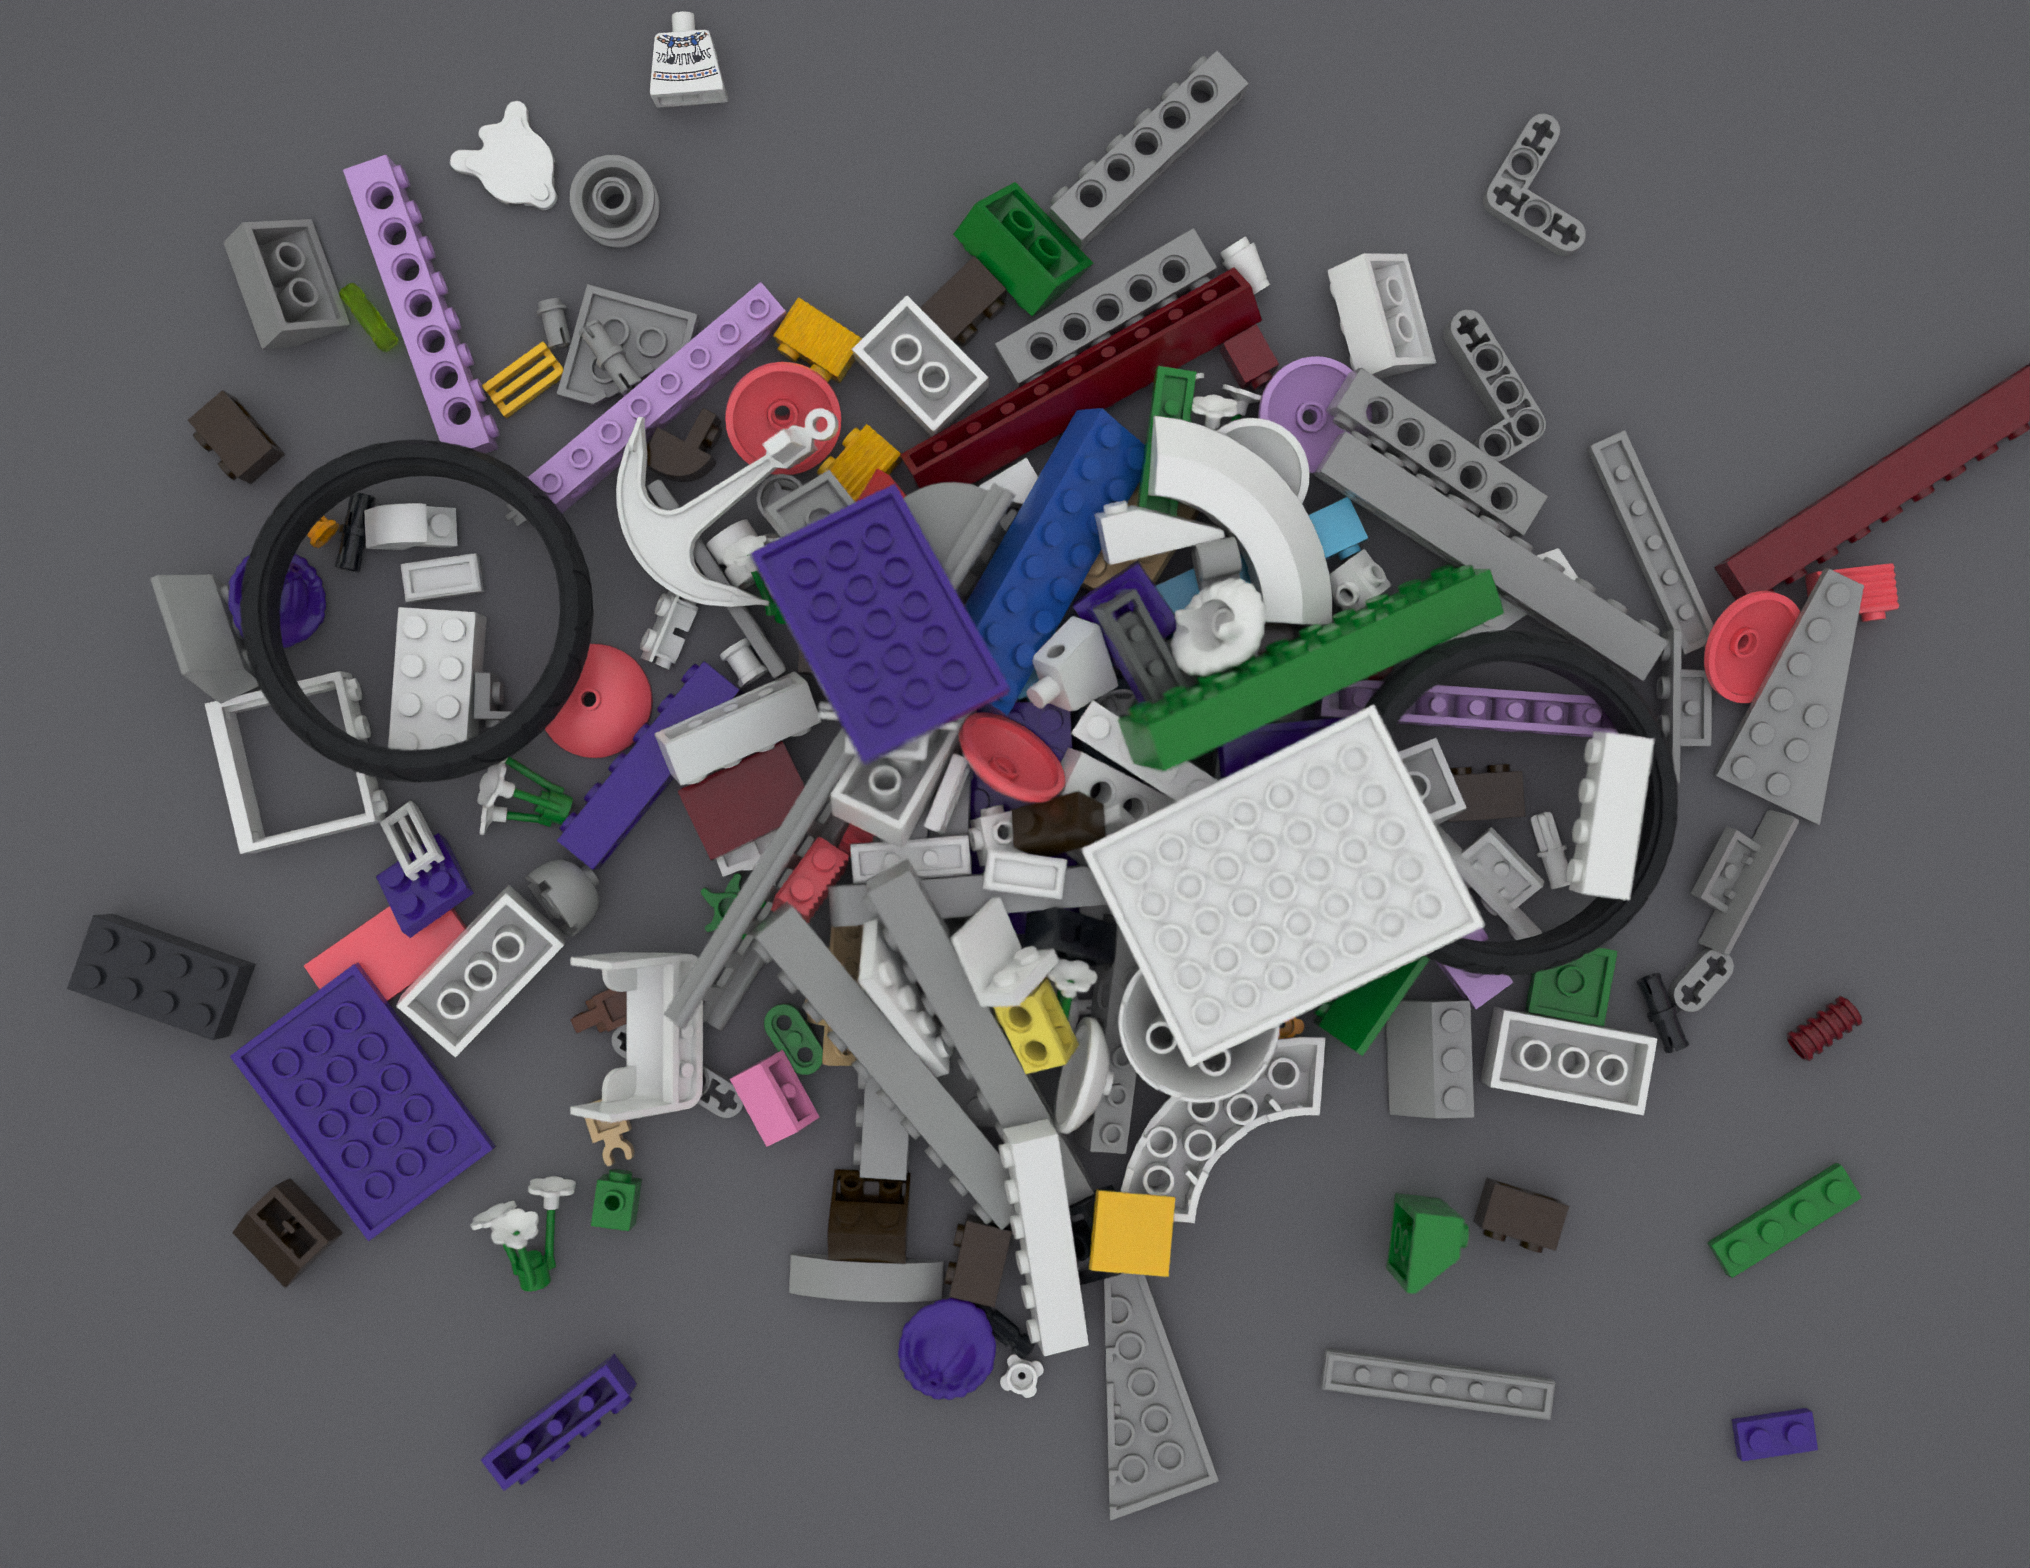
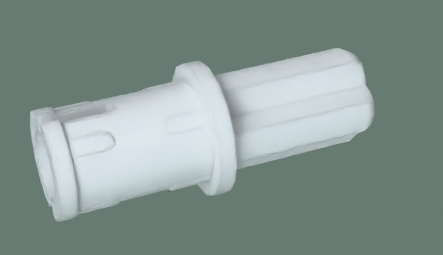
M1542 812L1530 817V822L1539 848V852L1536 855L1537 857H1542L1550 888L1556 889L1570 885L1567 881L1568 862L1564 852L1567 846L1561 843L1553 814L1551 812Z

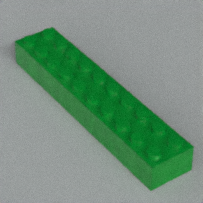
M1452 564L1438 567L1430 572L1431 577L1424 581L1415 579L1398 586L1399 592L1391 596L1381 594L1366 600V607L1358 611L1348 609L1332 616L1334 622L1323 627L1321 624L1306 627L1299 631L1300 637L1290 642L1288 639L1273 642L1265 647L1267 652L1257 657L1252 655L1238 666L1224 672L1199 676L1197 678L1199 683L1189 688L1183 685L1169 689L1163 693L1164 699L1151 704L1150 701H1146L1132 706L1128 709L1129 715L1117 721L1133 764L1165 772L1504 614L1491 570L1474 569L1473 565H1465L1456 569L1453 568Z

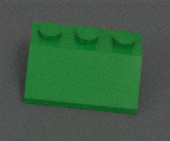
M1016 182L976 202L953 234L961 242L964 249L972 256H975L1006 288L1016 303L1032 317L1052 305L1093 265V262Z
M1425 956L1416 958L1316 1006L1313 1013L1317 1017L1313 1023L1363 1056L1430 959Z
M1395 1193L1386 1269L1407 1293L1416 1294L1460 1259L1461 1248H1466L1468 1243V1224H1464V1218L1441 1198Z

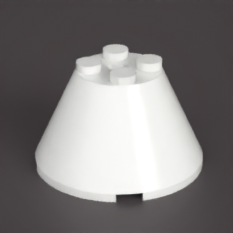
M1140 968L1134 974L1125 990L1119 1012L1121 1042L1126 1056L1135 1071L1156 1090L1187 1102L1204 1103L1219 1101L1238 1094L1249 1087L1268 1066L1279 1036V1025L1189 1067Z

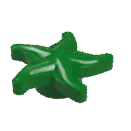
M736 873L733 876L725 892H711L706 887L701 890V895L715 911L712 922L705 926L707 932L718 928L741 891V873ZM764 901L760 908H764L767 902ZM743 934L741 938L744 939L747 934Z

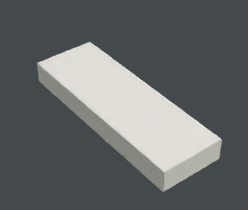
M968 834L908 839L903 849L887 841L853 843L850 845L853 884L866 883V880L908 858L920 879L971 875Z

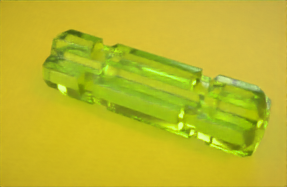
M352 282L339 291L340 298L346 306L348 305L351 308L352 314L372 337V340L381 351L387 352L398 344L399 341L396 335L387 327V323L372 303L365 298L366 295L359 286Z

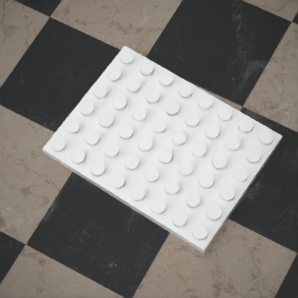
M1374 705L1081 849L1189 1067L1485 926Z

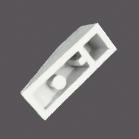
M1127 501L1104 505V512L1095 514L1103 558L1110 565L1225 538L1224 530L1215 525L1134 505L1127 506Z

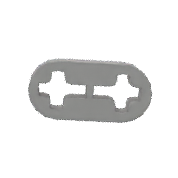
M1704 949L1698 953L1671 983L1668 991L1671 1003H1675L1679 1010L1688 1012L1699 1011L1731 977L1734 964L1730 955H1724L1711 949ZM1708 958L1720 959L1717 964L1721 969L1720 972H1710L1703 978L1702 976L1710 968L1707 963ZM1698 982L1699 984L1692 992L1695 1000L1693 1002L1687 1000L1682 1002L1681 1000L1684 997L1681 991L1682 987L1692 988Z

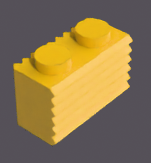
M799 297L773 335L775 341L780 344L777 350L793 362H796L800 357L812 365L810 369L820 374L827 382L832 378L839 384L855 362L852 348L862 340L860 336L843 327L840 323Z
M866 424L862 430L855 427L842 442L845 449L836 459L832 456L828 457L817 470V474L820 476L830 470L851 498L857 502L876 469L878 468L890 475L901 463V453Z

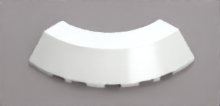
M1153 416L1148 495L1175 500L1195 510L1197 509L1216 522L1228 537H1235L1238 549L1248 567L1247 571L1251 584L1261 594V601L1265 604L1264 615L1266 622L1294 624L1331 623L1332 593L1324 550L1310 517L1289 485L1269 464L1250 449L1230 437L1191 422Z
M1325 1037L1278 1039L1274 1053L1264 1072L1249 1087L1229 1098L1214 1102L1196 1103L1182 1101L1179 1098L1170 1096L1149 1121L1139 1138L1127 1165L1120 1192L1175 1197L1173 1221L1195 1223L1200 1194L1210 1170L1219 1157L1238 1140L1248 1134L1247 1132L1264 1123L1287 1117L1320 1115Z

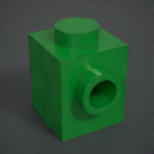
M611 1169L609 1174H603L597 1179L591 1226L630 1231L636 1225L642 1179L633 1178L631 1171Z

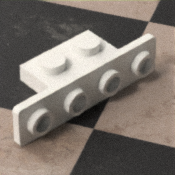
M1439 825L1435 826L1465 887H1472L1481 896V902L1487 911L1494 916L1499 915L1508 924V930L1516 940L1542 934V931L1518 906L1541 889L1545 881L1492 827L1488 828L1465 849H1462Z

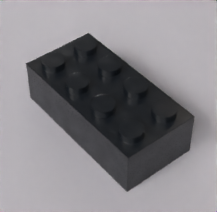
M115 914L93 915L67 989L196 1035L217 1040L231 1035L256 964Z

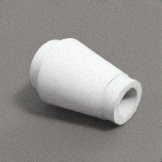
M1246 236L1220 252L1224 259L1222 265L1227 270L1235 267L1251 285L1254 295L1270 285L1255 243L1250 244Z

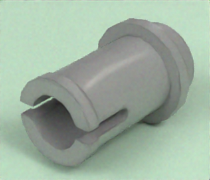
M560 298L540 301L538 303L539 310L536 311V314L542 318L548 341V349H556V346L558 349L570 346L572 339L570 338L564 311L567 310L566 305L561 303Z

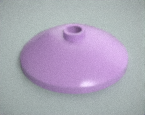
M1320 356L1298 359L1276 372L1263 391L1258 412V418L1275 422L1295 436L1306 454L1309 473L1316 471L1337 436L1345 432L1333 423L1334 417L1326 412V409L1348 374L1353 371L1339 361ZM1369 404L1366 409V416L1372 423V407ZM1305 411H1309L1313 416V421L1310 425L1303 421V413Z

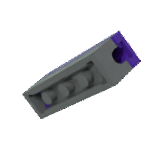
M1118 589L1087 609L1094 623L1100 626L1104 641L1138 703L1150 701L1153 704L1164 699L1163 693L1169 689L1183 685L1189 688L1136 589Z

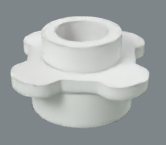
M1011 1354L1007 1359V1372L1000 1379L1001 1387L1006 1391L1012 1390L1014 1393L1022 1394L1025 1398H1030L1036 1394L1037 1379L1043 1374V1365L1038 1360L1031 1362L1020 1359L1016 1354ZM1020 1372H1023L1026 1376L1025 1378L1020 1379L1018 1377V1374Z

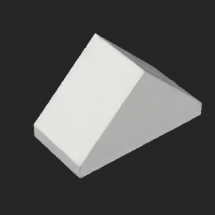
M1026 457L984 482L979 487L989 491L993 483L1004 489L1010 490L1016 496L1009 506L1020 509L1038 476Z

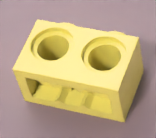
M1045 977L1019 1006L994 1007L996 1019L1004 1028L1011 1042V1047L1018 1057L1025 1074L1066 1065L1079 1046L1048 977Z

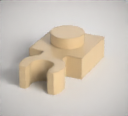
M599 1099V1100H596V1101H593V1102H590V1103L601 1102L602 1099ZM584 1117L592 1142L595 1143L601 1140L605 1142L606 1146L603 1149L602 1156L607 1166L615 1163L612 1154L614 1148H621L627 1160L634 1157L633 1145L624 1139L622 1133L632 1129L629 1120L610 1123Z

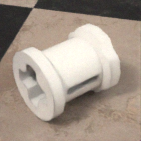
M747 638L738 641L720 654L722 661H727L739 678L737 684L740 688L755 682L769 671L765 665L760 664L749 647L751 643Z

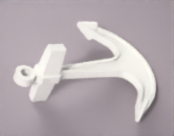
M823 408L811 411L806 417L805 428L792 425L788 429L781 430L763 443L767 450L765 456L681 508L671 511L663 510L656 506L648 497L645 487L647 467L645 418L638 417L624 449L616 487L619 521L627 544L637 561L655 581L669 591L690 601L705 605L727 607L769 606V601L763 600L738 587L709 580L701 574L694 561L693 551L695 542L702 532L777 468L791 469L794 465L800 464L818 451V448L815 446V439L819 441L832 439L839 428L837 417L831 411ZM820 418H825L828 422V426L823 432H819L816 428V422Z

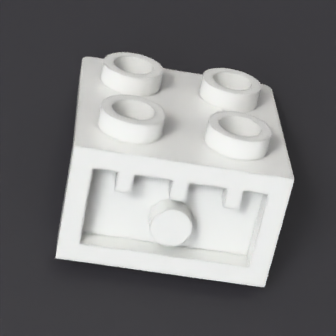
M1000 897L991 898L952 937V943L981 1007L1019 1006L1059 963L1054 948L1036 949L1035 947H1026L1022 949Z

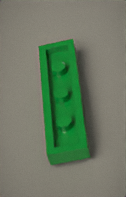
M1164 366L1156 368L1137 501L1138 507L1177 516L1178 501L1148 495L1153 416L1190 422L1197 373L1195 371Z
M1835 1163L1708 1241L1707 1244L1726 1275L1733 1278L1862 1197L1843 1166Z

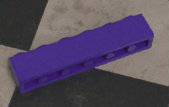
M703 661L700 666L695 663L688 669L681 679L684 686L675 696L670 693L657 708L660 715L653 724L645 723L632 739L636 744L627 755L622 752L616 757L608 768L612 774L603 785L597 782L584 797L587 804L580 813H571L560 826L559 830L563 833L557 841L592 870L600 869L674 779L669 772L655 733L744 694L741 689L709 663Z

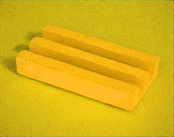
M542 341L484 383L482 387L507 419L560 381L564 368ZM545 355V359L540 361L538 364L529 369L527 372L518 377L505 388L500 390L498 393L496 392L498 388H500L506 382L511 380L517 374L522 372L528 366H530L539 358ZM550 366H553L554 371L507 405L504 403L503 400L532 381Z

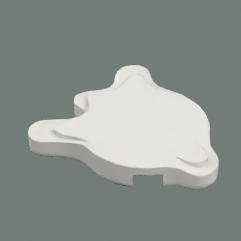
M520 101L509 103L501 122L484 125L480 128L479 137L484 143L481 150H458L451 156L450 164L456 172L477 177L492 196L506 205H509V203L524 204L525 206H534L540 210H548L557 202V193L554 188L555 179L553 177L555 169L553 153L544 140L532 131L529 124L528 110Z

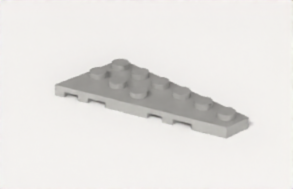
M1829 568L1823 569L1713 772L1717 777L1820 825L1864 589V585Z
M1121 1273L1118 1276L1103 1279L1110 1521L1219 1481L1145 1275Z

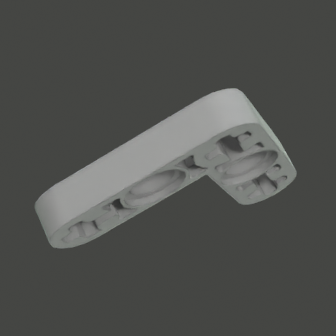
M1538 114L1533 116L1526 124L1484 193L1483 205L1489 214L1551 252L1560 256H1569L1575 253L1585 241L1586 230L1583 224L1528 190V187L1560 135V126L1553 116ZM1543 126L1547 129L1546 137L1540 141L1535 150L1528 147L1536 136L1537 132L1535 130ZM1517 156L1527 158L1531 164L1530 173L1526 175L1517 174L1512 168V159ZM1501 190H1505L1508 193L1506 199L1509 202L1505 201L1502 206L1498 205L1495 202L1497 200L1496 194H1499ZM1521 199L1525 203L1520 207L1515 216L1511 212ZM1529 208L1539 209L1544 216L1543 225L1539 227L1530 226L1524 218L1525 211ZM1552 220H1556L1557 223L1553 226V230L1548 235L1543 233ZM1569 229L1573 232L1571 235L1573 241L1565 245L1560 242L1562 239L1560 233Z

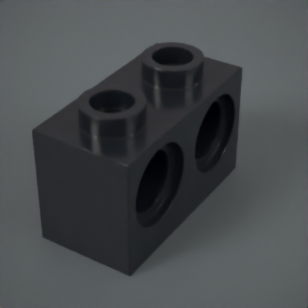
M1059 907L1027 913L1024 948H1054L1058 959H1065L1070 962L1076 960L1083 961L1089 967L1114 963L1117 925Z

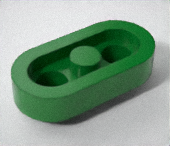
M781 1003L771 1008L765 1016L764 1028L777 1050L785 1052L795 1073L809 1075L817 1071L822 1065L823 1045L801 1011L789 1003ZM786 1015L790 1017L792 1025L789 1029H783L779 1026L778 1019L780 1016ZM807 1047L811 1049L813 1053L811 1060L804 1061L800 1058L799 1051L801 1048Z

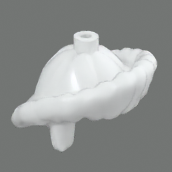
M1229 578L1225 581H1215L1211 586H1206L1199 594L1194 595L1185 609L1175 612L1176 630L1173 632L1171 640V654L1179 669L1190 675L1208 676L1224 671L1226 668L1240 665L1259 649L1260 641L1264 635V625L1266 623L1264 611L1266 607L1261 601V594L1256 591L1253 584L1234 578Z

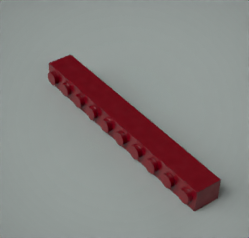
M1233 267L903 452L900 456L917 489L939 483L972 484L977 482L984 476L1013 462L1016 458L1063 433L1076 410L1106 409L1111 407L1116 402L1154 382L1158 366L1179 369L1182 365L1205 352L1211 351L1221 343L1261 322L1262 318L1252 287Z
M2030 363L1714 567L1734 599L1738 600L1756 591L1775 592L1773 587L1782 581L1786 585L1795 582L1808 573L1804 568L1815 560L1818 564L1829 560L1839 553L1836 546L1848 539L1850 544L1868 535L1871 532L1868 526L1876 520L1880 519L1882 523H1885L1903 512L1900 505L1910 498L1914 503L1925 498L1935 491L1932 484L1941 478L1945 482L1954 479L1967 470L1964 464L1975 457L1978 462L1999 449L1996 443L2007 437L2011 441L2030 430L2028 424L2030 421Z

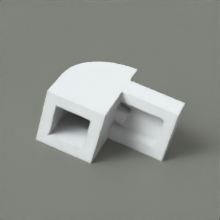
M421 503L381 505L364 510L366 549L405 550L414 546L443 548L458 546L456 508L430 507Z

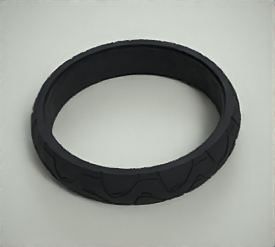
M396 440L353 450L319 467L295 485L267 518L254 542L252 552L246 564L240 601L241 630L251 670L263 695L285 725L305 744L325 758L345 768L371 777L414 783L454 779L479 772L504 761L541 734L565 705L579 680L588 655L594 615L590 575L582 549L579 547V542L572 528L551 499L519 471L488 454L461 445L425 440ZM415 476L444 477L478 486L500 497L520 512L538 531L550 554L559 588L560 615L555 645L542 676L530 694L512 713L485 732L459 743L433 749L404 750L372 745L347 734L330 722L311 703L297 683L284 651L280 630L281 594L285 577L292 558L305 536L339 502L369 486L392 479Z
M1500 630L1458 637L1418 655L1383 683L1366 703L1364 709L1372 705L1375 706L1390 736L1407 710L1422 695L1441 681L1458 672L1478 665L1500 661L1518 662L1549 670L1581 688L1607 714L1619 734L1654 739L1630 900L1597 896L1583 911L1569 921L1542 934L1504 942L1476 941L1460 937L1423 955L1440 964L1467 972L1484 975H1517L1549 970L1573 962L1612 939L1635 917L1648 900V895H1651L1666 867L1677 825L1678 790L1673 757L1666 736L1643 696L1636 691L1635 687L1622 674L1593 653L1570 642L1528 631Z

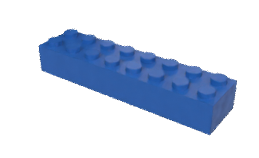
M1102 408L1076 410L964 606L1010 687L1008 694L978 708L982 712L1008 716L1035 668L1033 663L1034 655L1055 633L1102 549L1095 514L1104 512V505L1119 501H1127L1128 503L1141 480L1145 444Z

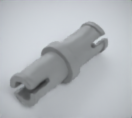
M592 320L586 324L590 331L582 327L579 335L597 357L596 364L602 371H607L620 389L621 394L625 396L634 389L632 385L637 386L642 382V379L638 377L625 359L626 352L621 345H615L599 320Z

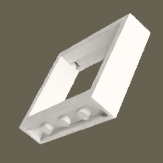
M338 671L297 681L306 696L336 689L347 734L368 743L367 738L371 736L370 725L366 716L361 715L358 702L362 700V692L358 680L353 678L351 673ZM261 690L239 695L222 704L218 701L205 703L240 854L258 853L380 823L386 818L385 812L388 811V801L382 789L379 790L377 778L356 772L366 813L265 837L236 713L269 706L270 704Z

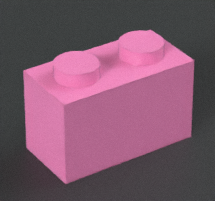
M783 1050L755 1063L730 1078L766 1147L799 1132L819 1118L815 1107Z

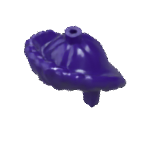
M296 553L287 571L281 594L280 630L284 649L307 640L316 632L325 619L327 605L325 600L326 593L322 587V579L317 575L316 569L310 566L307 559L298 556ZM249 556L245 557L236 567L235 573L229 580L228 607L233 616V622L241 636V590Z
M952 1297L937 1300L934 1304L924 1306L912 1316L910 1321L905 1323L902 1329L898 1349L899 1367L904 1372L905 1379L911 1383L915 1390L921 1391L924 1395L931 1396L936 1400L944 1398L952 1400L955 1397L962 1398L967 1393L975 1391L978 1386L984 1383L987 1376L992 1373L996 1357V1341L986 1313L983 1309L976 1307L973 1302Z

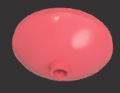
M774 362L753 369L736 384L726 406V430L735 451L750 465L766 455L767 450L763 443L778 432L788 429L792 425L805 428L807 415L815 409L823 408L831 411L838 420L839 428L836 435L827 441L815 439V446L818 448V451L800 464L794 465L791 469L777 468L771 473L774 475H794L815 467L830 454L840 434L841 410L834 390L820 374L801 364ZM779 406H786L789 412L784 416H779L775 413V410ZM825 418L818 419L816 422L817 430L819 432L826 430L828 426L827 420Z
M1756 591L1739 598L1720 615L1710 631L1704 653V668L1711 687L1719 695L1736 703L1752 702L1800 614V610L1792 600L1773 591Z
M590 644L586 662L574 690L557 716L545 728V731L561 748L582 757L604 758L626 750L635 743L632 740L645 723H649L651 717L653 697L648 677L636 660L627 653L608 645ZM593 692L596 696V702L593 706L587 707L584 703V697L587 693Z
M979 712L967 717L960 727L959 741L964 757L979 778L993 790L1005 796L1030 803L1051 801L1062 791L1065 784V774L1061 763L1045 742L1023 725L1001 715Z

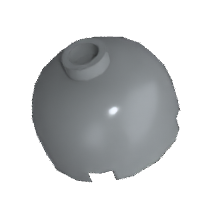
M559 859L546 862L525 876V880L532 882L528 887L536 901L551 920L553 918H560L565 923L560 929L569 937L575 936L594 919L599 909V895L595 889V886L599 884V880L588 866L585 865L580 869L572 861Z

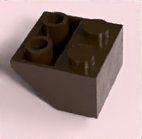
M834 1169L827 1231L828 1260L906 1263L911 1173L907 1174L906 1180L861 1178L860 1170Z
M291 1178L275 1185L245 1214L232 1232L284 1288H287L343 1234Z

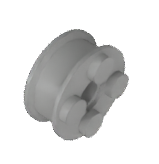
M604 155L594 158L582 166L571 184L570 205L572 212L587 235L601 245L612 248H624L635 245L645 239L657 223L660 211L657 190L643 167L630 158L621 155ZM620 194L624 196V200L619 207L614 209L606 207L607 200L612 195Z

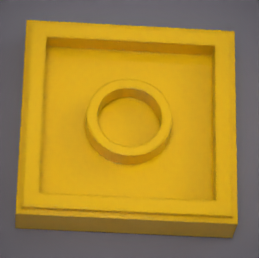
M1096 1190L1089 1269L1091 1271L1169 1277L1175 1197Z

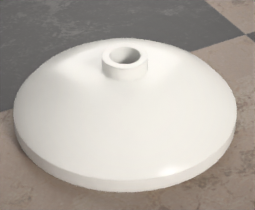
M1243 418L1231 421L1215 430L1247 447L1269 464L1289 485L1300 502L1303 503L1309 486L1308 460L1299 441L1287 429L1266 419Z
M1088 1016L1081 1019L1074 1031L1079 1046L1067 1064L1062 1065L1054 1102V1127L1057 1132L1064 1134L1076 1130L1095 1111L1102 1095L1109 1094L1113 1083V1072L1108 1071L1109 1049L1103 1030L1095 1018Z

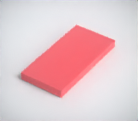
M389 906L309 961L304 967L318 988L321 989L353 964L359 963L384 998L390 1001L406 990L467 926L455 909L452 908L410 938L401 931Z

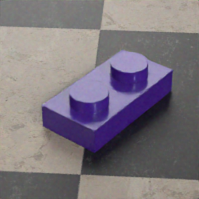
M1808 1408L1731 1419L1736 1453L1741 1461L1818 1450L1813 1413Z

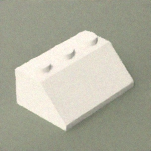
M1363 253L1327 270L1331 282L1330 291L1337 304L1341 319L1340 328L1347 341L1350 352V365L1353 371L1362 367L1377 379H1382L1436 363L1407 254Z

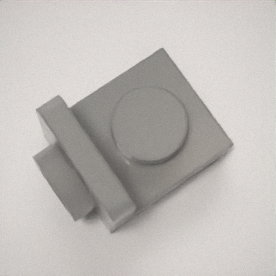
M475 672L474 719L486 721V727L491 728L501 722L512 711H498V705H502L504 701L503 682H498V675L487 672Z

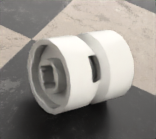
M744 519L718 533L707 543L706 547L718 565H726L722 558L725 555L724 550L727 546L737 543L745 536L754 535L758 537L749 521ZM726 565L724 574L732 586L744 590L755 584L751 572H747L744 565Z

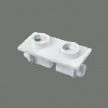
M671 591L660 596L655 608V614L658 615L653 629H647L640 644V649L643 650L642 659L652 662L654 657L657 656L655 664L666 669H670L672 663L676 664L685 639L673 634L675 627L689 632L699 609L696 607L697 602L683 597L680 600V596Z

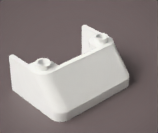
M616 952L571 957V965L602 969L603 981L610 990L627 991L626 1067L615 1068L606 1075L602 1085L601 1102L571 1106V1115L612 1123L690 1109L698 1103L703 1088V1001L685 1029L678 1027L672 1020L664 1016L665 1011L692 970L698 957L685 953Z

